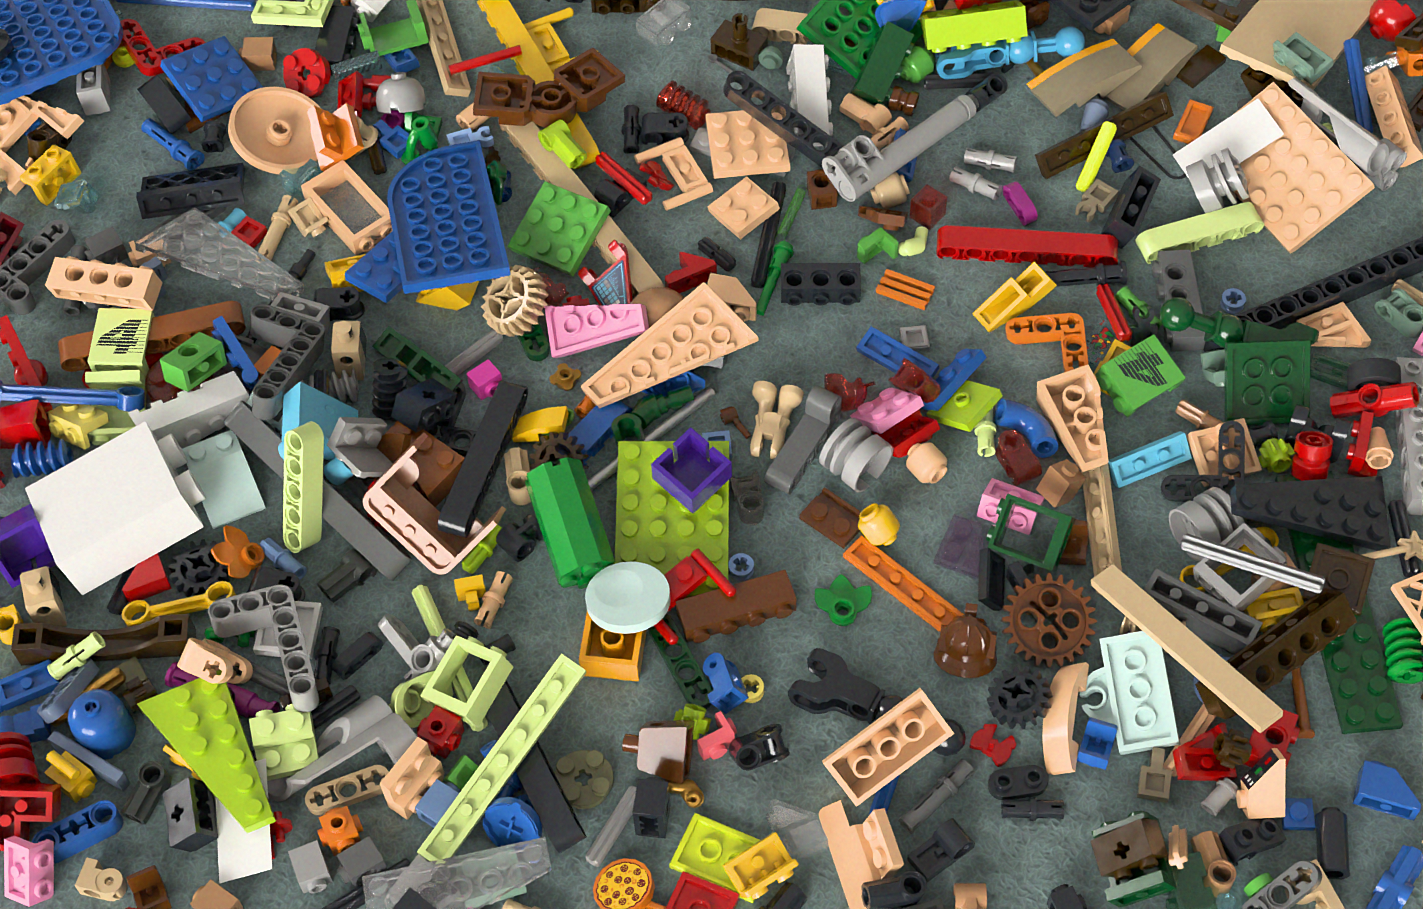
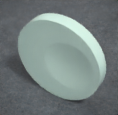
M621 562L610 565L599 571L589 582L585 593L587 611L590 618L598 626L614 633L627 634L646 630L657 624L669 609L670 589L668 581L659 570L645 563Z

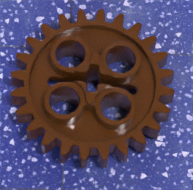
M1051 573L1046 574L1045 581H1042L1040 575L1036 574L1034 576V584L1029 579H1024L1025 589L1016 585L1014 590L1018 596L1009 594L1006 598L1012 605H1004L1002 607V610L1009 613V616L1000 619L1001 622L1009 624V627L1005 628L1002 634H1011L1012 638L1006 643L1007 645L1016 643L1017 647L1014 654L1023 651L1025 652L1024 662L1033 657L1036 667L1044 660L1047 668L1051 667L1053 660H1055L1059 667H1062L1064 657L1068 662L1072 663L1074 661L1073 652L1082 656L1084 652L1080 645L1086 647L1091 645V642L1085 637L1095 635L1096 632L1090 629L1089 625L1097 622L1096 619L1089 618V614L1096 609L1094 607H1086V603L1091 597L1081 598L1080 596L1084 588L1072 589L1074 580L1071 579L1067 584H1064L1063 575L1061 574L1056 581H1053ZM1043 593H1050L1055 597L1056 603L1054 607H1046L1042 603L1041 597ZM1030 601L1036 604L1041 613L1030 606ZM1023 613L1033 615L1035 618V625L1033 627H1025L1021 623V615ZM1064 614H1071L1075 617V628L1070 629L1064 626L1062 622ZM1052 615L1054 617L1053 625L1050 624L1046 627L1043 624L1044 616ZM1056 628L1065 633L1068 639L1064 640ZM1043 634H1051L1055 638L1056 644L1054 648L1049 649L1043 646L1041 641Z

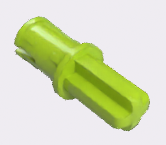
M496 525L468 553L461 563L464 571L470 574L475 573L484 560L493 555V549L497 545L496 538L499 534L498 532L502 529L501 526Z

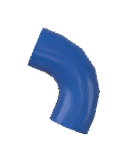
M1001 399L998 402L994 415L996 425L1011 428L1023 434L1030 443L1032 453L1039 458L1050 457L1056 453L1059 447L1056 433L1051 424L1039 412L1027 405L1007 399Z

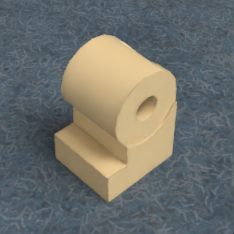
M87 857L75 887L82 895L107 901H116L126 893L127 883L119 870L115 868L103 870L98 860Z

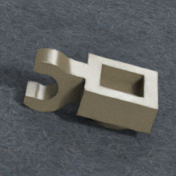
M1153 747L1150 753L1149 766H1141L1137 798L1168 802L1172 770L1163 769L1165 749Z

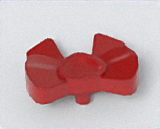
M648 161L646 164L642 162L640 164L639 170L651 175L647 180L651 185L666 191H670L674 187V184L667 180L660 164L655 161Z
M984 724L983 729L978 730L972 736L969 747L970 749L981 750L988 757L992 758L997 767H1001L1009 760L1012 750L1016 748L1014 736L1011 735L999 743L997 739H992L997 729V724Z

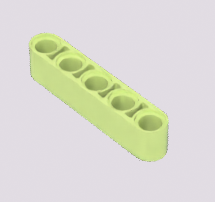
M1244 202L1146 230L1137 236L1136 244L1145 261L1151 264L1150 261L1157 260L1158 251L1200 250L1199 247L1206 245L1211 247L1221 244L1227 239L1235 240L1246 237L1248 233H1259L1263 229L1264 223L1251 202Z
M312 421L288 431L284 438L283 540L285 546L293 553H298L318 543L321 540L324 435L320 426Z

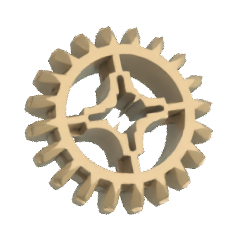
M515 264L514 267H510L511 275L492 278V284L485 286L488 292L482 296L486 302L481 306L485 311L483 317L487 320V324L496 330L497 333L505 334L509 337H515V335L523 336L525 331L531 332L532 324H538V317L544 315L542 309L548 305L544 299L549 295L545 291L547 285L542 281L543 278L529 267Z

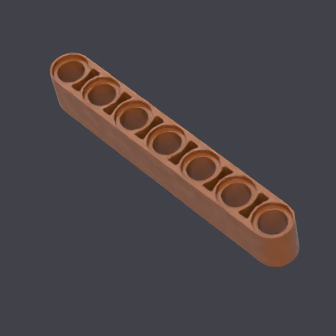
M225 301L153 317L145 356L174 350L198 332L211 337V332L214 331L213 320L220 316H223L236 336L240 335L246 329L241 304L237 301ZM94 331L67 336L59 340L60 364L64 371L76 372L90 369L88 357Z

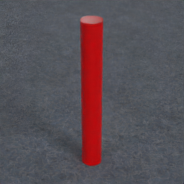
M520 45L451 64L448 67L450 74L453 75L522 55Z

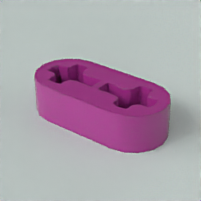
M1015 181L1003 186V196L1022 225L1025 226L1037 221V210L1019 182Z

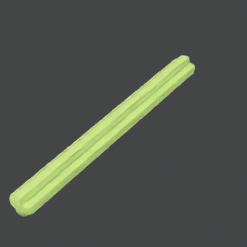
M418 585L412 590L413 598L430 636L438 637L446 627L428 587ZM461 666L451 684L458 700L467 703L474 690L463 666ZM484 717L478 728L470 725L473 731L479 732L488 726L486 717Z

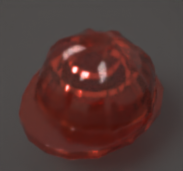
M828 373L824 377V388L842 397L841 411L844 412L858 409L866 399L867 387L876 385L875 381L862 383V378L860 377L851 383L842 374Z

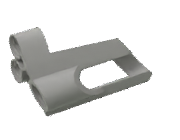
M1298 78L1288 81L1289 86L1303 96L1301 110L1363 171L1365 176L1382 191H1386L1393 186L1399 176L1396 170L1406 160L1407 153L1389 139L1383 138L1380 140L1356 121L1347 118L1320 98L1313 89ZM1323 112L1330 116L1334 133L1320 123Z
M373 695L330 724L317 741L318 753L337 740L340 743L338 746L290 778L283 777L267 781L268 797L277 802L286 800L307 786L316 777L375 742L378 743L383 753L387 752L395 765L417 736L400 715L392 712L389 705L381 697Z

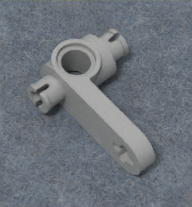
M387 613L378 622L380 630L411 668L405 674V680H411L426 672L435 671L453 642V637H455L452 631L444 628L438 637L431 636L425 644H420L397 617Z

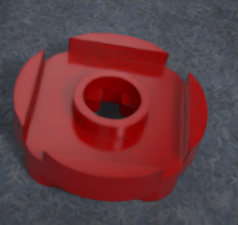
M301 48L295 50L291 55H287L283 60V78L286 88L298 91L310 99L316 98L324 92L321 90L325 84L329 83L331 71L328 60L321 56L318 51ZM305 68L307 70H310V74L307 75V80H305V77L303 76Z

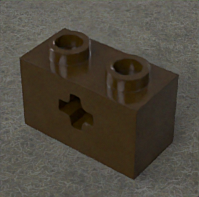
M1140 818L1090 841L1101 876L1114 877L1115 881L1132 877L1133 871L1137 869L1147 870L1159 865L1158 860L1169 856L1157 820Z

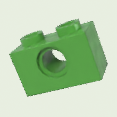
M198 332L162 357L160 364L166 382L189 392L225 366L227 360L221 341Z

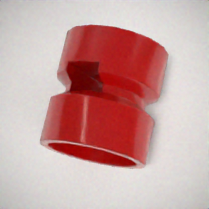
M1317 431L1298 433L1294 445V451L1297 454L1292 459L1291 474L1301 481L1327 479L1333 439L1329 435Z

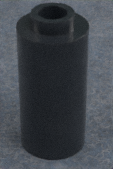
M1326 807L1315 815L1317 861L1328 879L1342 880L1350 876L1347 815L1341 812L1339 808Z

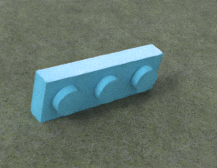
M1179 431L1109 459L1108 466L1115 487L1120 488L1190 460L1192 457L1186 434Z

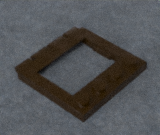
M1218 0L1171 1L1232 32L1259 0H1241L1237 7L1228 6Z

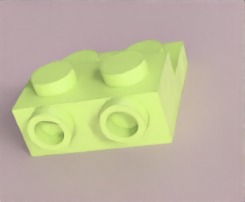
M293 704L285 707V711L274 713L272 710H262L256 713L255 718L249 719L256 759L258 761L266 758L267 781L292 776L319 758L311 711L299 712L294 708Z

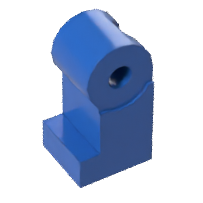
M720 653L709 655L703 664V672L710 678L714 690L707 695L712 705L727 714L749 697L736 665L726 660Z
M41 704L31 706L30 711L15 714V716L0 717V733H21L27 736L31 743L47 740L51 735L50 723L47 724L37 713V709Z

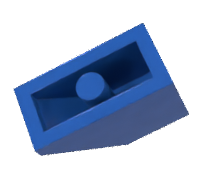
M1365 760L1358 772L1353 804L1414 821L1421 810V803L1397 770L1387 767L1379 761L1369 762Z

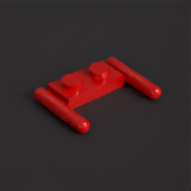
M699 548L695 549L690 557L686 556L664 575L670 589V606L668 611L676 606V601L684 599L705 582L708 576L728 597L734 596L737 592L733 584ZM663 619L654 625L655 629L670 645L678 642L679 637Z

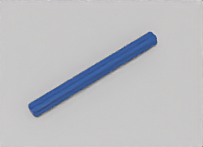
M116 0L120 3L253 11L256 6L255 0Z

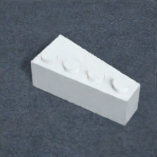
M794 44L786 67L787 75H790L788 89L789 92H792L790 106L832 137L833 124L828 120V115L831 114V100H827L830 79L825 75V70L828 69V55H824V45ZM793 128L795 134H804L800 128ZM813 143V146H823L820 143Z
M232 371L202 383L198 390L189 392L184 390L177 393V398L165 403L162 400L151 403L150 409L142 412L136 409L128 413L136 426L146 421L159 440L172 434L181 449L198 443L201 439L222 429L225 426L223 421L241 400L247 403L250 396L236 373Z

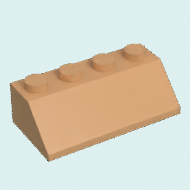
M919 688L822 760V762L857 807L954 733L923 690Z

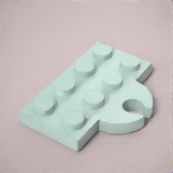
M1144 631L1100 639L1104 667L1093 671L1087 677L1086 691L1080 692L1081 698H1088L1092 693L1099 692L1103 694V700L1097 706L1082 705L1084 712L1089 717L1118 726L1116 738L1120 755L1152 750L1153 747L1164 748L1181 745L1163 648Z

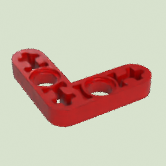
M124 19L120 21L123 27L121 42L140 72L146 76L165 73L160 67L161 60L166 59L169 54H179L206 43L201 38L193 37L155 49L136 20ZM136 45H144L146 48L143 50H136L133 47Z

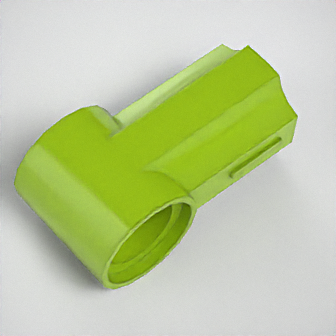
M560 119L538 132L541 145L549 152L553 150L569 169L578 168L587 159V153L572 138L571 131L563 120Z

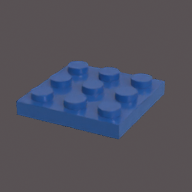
M225 36L161 60L160 67L201 122L232 110L242 96L253 90L263 88Z

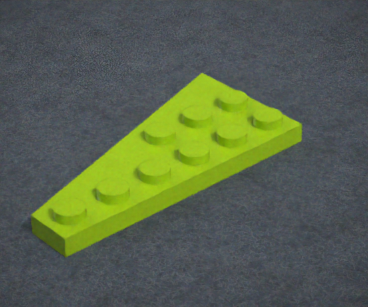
M217 670L216 675H221L222 670ZM198 678L137 703L140 710L151 720L159 732L163 734L246 833L276 822L227 682L220 684L210 683L202 678Z

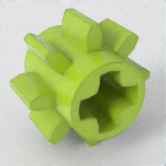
M1272 438L1262 444L1259 449L1262 455L1258 459L1263 468L1267 467L1269 472L1279 473L1291 466L1292 458L1290 456L1295 452L1290 443H1285L1283 438L1280 440Z
M685 704L684 710L679 708L674 716V720L694 721L693 740L699 739L700 734L705 735L711 723V718L705 717L706 709L695 704Z

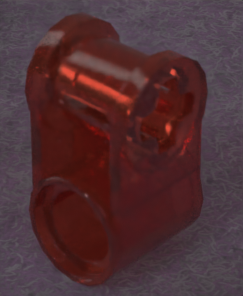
M903 358L901 367L894 377H890L888 381L899 390L920 396L924 403L934 401L940 394V384L923 369L908 359Z
M1007 430L1001 433L995 455L1006 471L1008 478L1014 480L1012 484L1018 486L1041 476V464L1021 434L1014 430Z

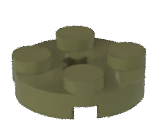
M578 750L558 760L554 773L572 807L578 809L593 808L601 804L609 795L614 784L613 770L600 751ZM581 773L592 776V779L588 780V785L582 786L581 782H575V779L579 778Z

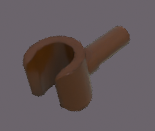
M730 406L720 410V418L724 425L733 422L734 426L746 439L752 436L739 420L735 407Z

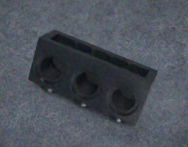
M781 263V303H788L792 306L801 303H814L816 305H826L827 303L852 305L860 303V263Z

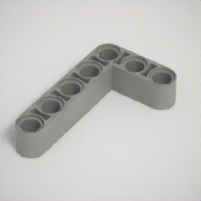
M275 585L220 599L210 605L208 614L213 631L218 637L226 638L273 626L294 708L299 712H310L318 706L319 695L293 594L288 586Z

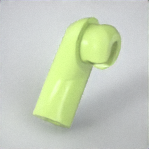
M917 227L914 238L907 239L899 244L898 251L900 255L913 256L924 252L928 229Z

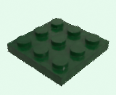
M1299 339L1225 342L1224 421L1244 418L1246 425L1263 424V422L1271 420L1274 424L1290 423L1296 404L1310 408L1311 341Z

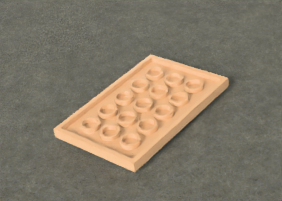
M1273 82L1238 111L1259 99L1284 135L1240 163L1247 179L1250 197L1243 200L1237 190L1234 192L1242 203L1251 202L1254 205L1265 228L1291 254L1375 187L1365 174Z

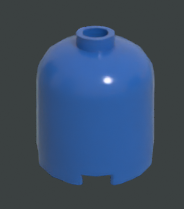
M92 689L82 693L73 701L69 708L68 723L75 740L79 745L102 759H111L124 749H128L135 738L136 724L122 700L113 692L105 689Z

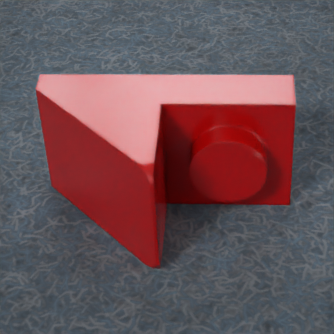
M679 252L682 269L674 270L665 276V287L679 294L697 287L703 282H708L710 273L717 274V264L712 259Z

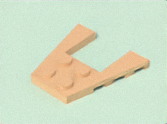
M24 95L7 104L0 105V168L7 171V176L4 180L8 185L7 188L16 195L26 185L19 178L26 170L6 154L11 146L39 117L68 139L84 122L79 115H72L58 107H50L41 101H33Z

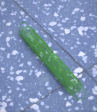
M798 187L792 199V201H794V198L796 196L794 206L796 204L801 189ZM794 209V211H795L796 213H794L795 215L792 214V216L795 218V216H796L798 210L796 211V210ZM788 210L786 212L787 214H785L782 220V223L777 231V234L782 233V230L788 217Z

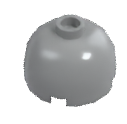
M405 72L392 73L391 78L384 80L378 87L376 93L377 111L391 113L392 108V110H399V113L424 109V106L427 107L423 86L415 78L406 77Z

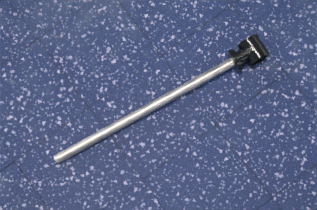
M711 387L705 389L694 400L688 402L645 435L644 441H657L715 396L714 390ZM618 457L588 479L591 491L617 472ZM531 514L523 519L524 525L520 527L517 523H509L499 532L496 538V543L516 562L524 560L533 552L536 546L534 538L538 541L544 539L537 518Z

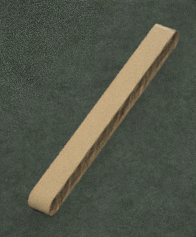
M530 122L525 126L499 124L501 130L506 131L509 135L507 138L514 147H518L522 153L520 154L526 162L533 165L535 168L533 169L541 180L544 179L548 183L598 202L574 171L569 169L553 150L549 152L541 145L538 138V132L541 130L534 122ZM608 215L592 245L599 248L601 251L599 254L607 264L611 265L618 259L609 250V243L615 239L618 243L621 242L626 246L629 257L631 289L634 298L648 288L664 287L661 279Z

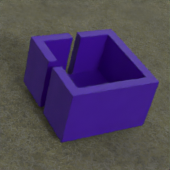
M691 427L673 443V450L668 448L651 464L653 479L691 513L696 512L732 477V462L714 446L709 450V442Z
M32 504L0 520V571L12 588L21 584V573L34 570L31 558L35 557L37 568L45 566L51 568L56 565Z

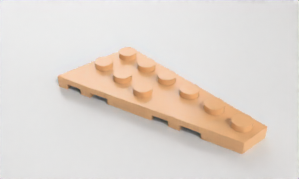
M703 282L582 384L581 389L600 409L759 341L758 336Z

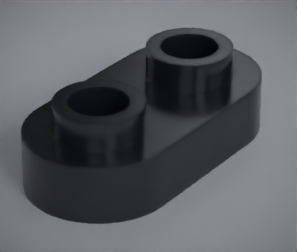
M1037 765L999 769L994 771L988 780L989 793L998 800L1002 798L1019 799L1038 796L1046 790L1048 785L1046 771ZM1036 776L1038 781L1032 782L1028 777ZM1006 780L1009 785L1002 786L998 781Z

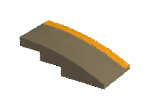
M1155 24L1127 50L1142 65V69L1103 98L1122 110H1126L1158 94L1164 85H1170L1198 49V46L1161 24Z
M1112 38L1067 57L1045 70L1026 85L1039 101L1057 117L1074 103L1080 108L1097 94L1101 98L1105 97L1142 69V65Z

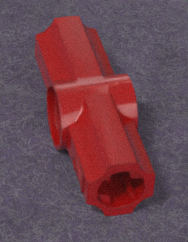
M1415 382L1381 387L1369 383L1361 387L1360 390L1333 393L1332 397H1330V408L1334 418L1361 415L1363 411L1374 413V417H1381L1389 411L1414 408L1420 403V394Z

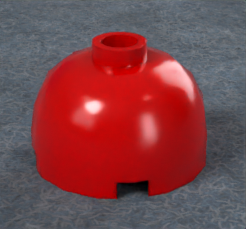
M1376 0L1369 11V30L1376 39L1382 38L1387 42H1395V37L1412 23L1416 16L1406 3L1402 6L1397 0Z

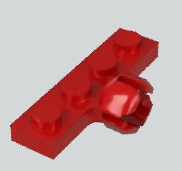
M8 316L1 317L0 340L3 345L8 343L12 350L7 354L15 368L14 379L17 385L45 386L49 377L45 366L38 360L28 358ZM40 402L48 417L47 412L53 410L51 403Z

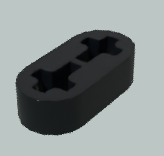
M373 632L363 634L334 660L332 670L343 680L348 679L382 649L383 642Z

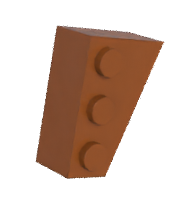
M397 421L385 434L412 435L410 445L423 432L427 435L424 442L411 455L420 466V475L414 482V487L417 491H421V495L436 507L450 493L465 458L424 429L415 433Z

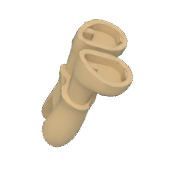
M757 381L753 385L752 394L759 404V410L755 416L756 426L750 444L751 456L760 457L763 441L767 439L772 440L770 459L774 460L784 446L786 430L790 425V415L793 409L802 402L804 392L801 388L794 385L782 386L779 392L778 411L775 413L772 410L777 398L776 386L771 382Z

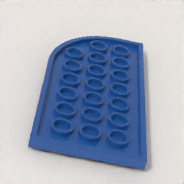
M480 140L444 146L429 151L409 162L396 174L388 189L387 202L404 294L511 275Z

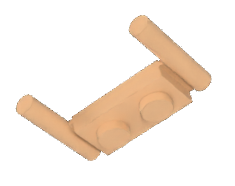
M681 137L634 155L637 164L662 155L663 162L683 192L680 195L663 201L666 211L713 192L712 185L708 183Z

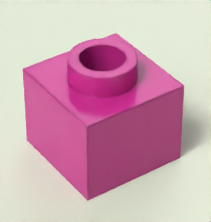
M489 359L466 373L469 387L481 401L487 397H493L499 382L502 380L501 372Z

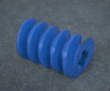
M60 439L58 447H55L53 440H49L47 448H44L42 441H38L36 449H33L31 442H27L25 450H22L20 443H16L11 459L12 472L15 478H18L20 474L23 477H29L31 473L34 476H40L42 472L45 475H49L53 471L55 472L73 462L74 455L71 447L66 446L64 439Z

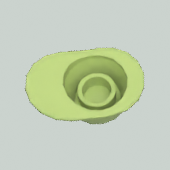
M435 671L426 672L399 684L391 695L389 707L393 713L400 715L410 728L418 727L421 720L425 717L428 718L434 709L420 695ZM452 684L445 693L453 697Z

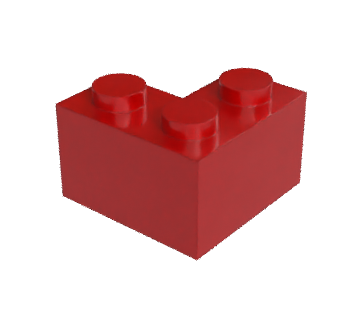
M0 782V851H4V839L11 836H17L29 841L30 821L52 822L60 815L61 784Z

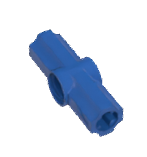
M1402 846L1389 870H1385L1372 893L1374 896L1365 909L1403 908L1415 887L1413 883L1423 869L1422 851L1413 846Z

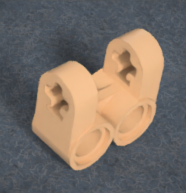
M189 638L177 664L180 669L210 683L220 684L229 682L232 684H244L250 680L253 674V666L250 661L230 651L226 646L209 639L201 641ZM233 666H239L240 671H242L241 676H236ZM222 670L221 675H216V671Z

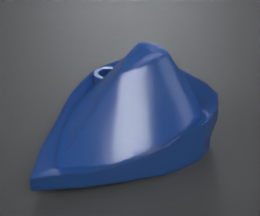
M884 0L876 8V21L880 28L889 21L909 32L920 18L927 0Z

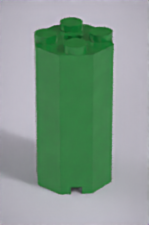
M566 457L559 459L560 465L553 466L550 461L528 472L525 484L558 584L563 588L578 585L579 589H583L588 586L591 579L599 571L615 564V560L581 460Z

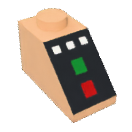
M1271 748L1241 778V790L1236 792V801L1238 808H1242L1248 819L1285 817V758L1278 748Z

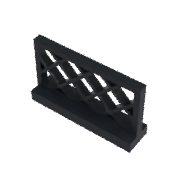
M236 163L142 177L141 190L136 194L142 220L245 204L243 193L244 164Z

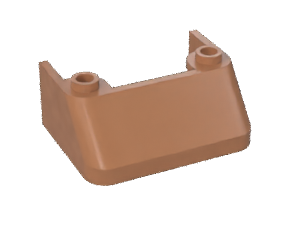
M423 432L368 490L363 498V506L377 522L430 571L443 575L451 571L498 524L506 509L501 506L484 524L476 517L467 538L438 531V520L441 512L412 486L420 475V466L411 455L427 438V435Z

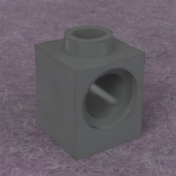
M113 226L84 240L88 248L84 253L89 262L91 260H99L105 264L115 265V263L129 258L124 244Z
M370 836L337 855L341 864L337 870L345 884L351 881L355 888L387 869L384 859Z

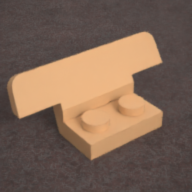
M841 800L823 807L819 811V819L849 908L867 909L864 907L861 898V885L863 882L893 878L904 865L885 808L873 810L863 824L849 826Z

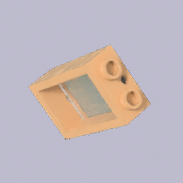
M344 160L301 185L304 199L306 200L311 197L323 217L327 216L329 219L327 225L356 256L362 252L370 251L376 243L392 232L389 208Z

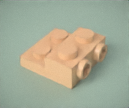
M417 737L380 782L388 807L408 820L413 813H417L415 810L417 803L436 779L441 782L443 781L445 773L441 761L431 755L428 743Z

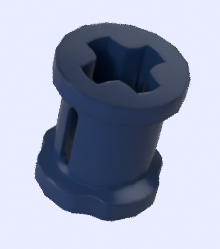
M1121 139L1111 141L1105 155L1110 158L1112 162L1111 167L1115 173L1130 170L1134 166V160L1131 156H1128L1125 150L1126 144Z

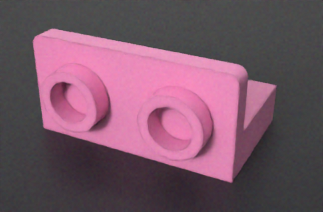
M992 478L982 494L977 517L997 523L999 517L996 514L997 506L1001 498L1005 499L1007 494L1041 506L1043 505L1044 497ZM1016 505L1008 528L1029 535L1038 512Z
M17 836L4 839L5 897L28 907L52 898L54 895V842L52 840L46 839L34 844Z

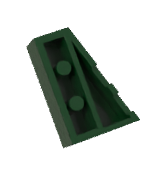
M889 21L877 30L874 36L876 38L872 49L868 50L866 55L868 58L858 74L851 93L874 105L881 104L883 101L887 102L893 92V88L890 87L894 78H899L904 68L901 62L904 56L908 57L913 49L914 43L911 41L914 34Z

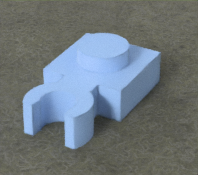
M483 126L474 133H472L471 128L447 134L449 145L480 140L482 147L494 145L493 136H489V126Z

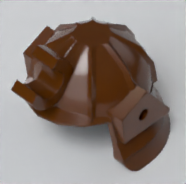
M966 603L963 616H956L948 625H941L940 638L937 640L933 656L937 665L951 675L962 678H977L990 673L996 667L997 632L990 631L986 621L976 617L978 604Z

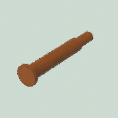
M1299 667L1292 670L1296 714L1299 715L1297 721L1298 727L1301 728L1297 738H1313L1315 731L1311 729L1304 680L1301 677Z

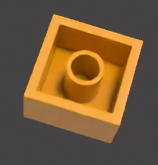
M587 611L579 655V666L586 670L584 676L639 682L647 629L636 633H614L598 626L590 618Z

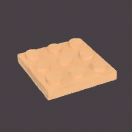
M744 110L706 114L714 179L790 171L786 141ZM772 113L775 119L782 120L781 114Z

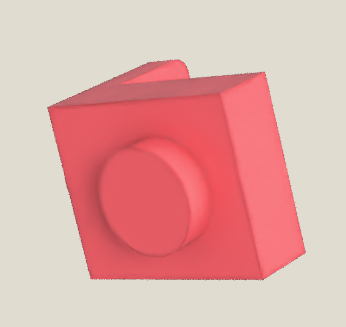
M721 711L715 713L716 725L719 729L697 740L698 752L704 761L710 757L713 760L722 757L727 752L730 743L735 739V734H737V729L731 718L726 719Z

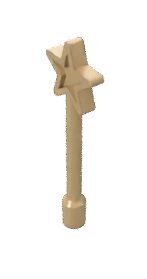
M1414 530L1410 535V539H1399L1397 542L1400 545L1399 547L1361 555L1377 559L1406 552L1405 560L1416 556L1423 561V540H1420L1417 532Z

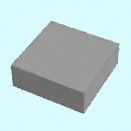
M926 325L899 328L902 344L916 352L930 351Z

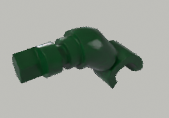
M690 385L668 391L665 396L662 393L646 395L637 401L630 414H622L616 417L611 424L616 446L618 447V441H623L629 436L636 435L638 441H644L645 434L643 429L654 420L661 418V414L667 413L669 408H672V410L680 409L683 403L694 400Z

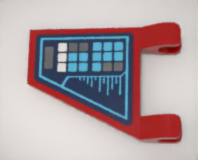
M614 239L608 245L611 253L618 259L598 278L594 270H588L585 266L578 271L579 277L588 286L599 306L630 304L633 300L628 251L623 243H618Z

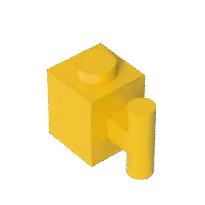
M55 750L48 753L46 760L52 765L44 773L52 784H61V791L77 803L81 798L88 797L94 791L98 780L88 767L67 751L62 755Z

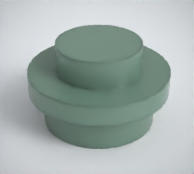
M768 46L760 52L759 62L767 69H778L783 63L782 52L776 47Z

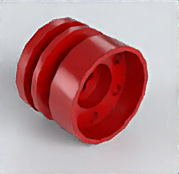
M1 732L0 782L41 783L38 769L34 763L35 757L32 752V745L28 737L16 732Z

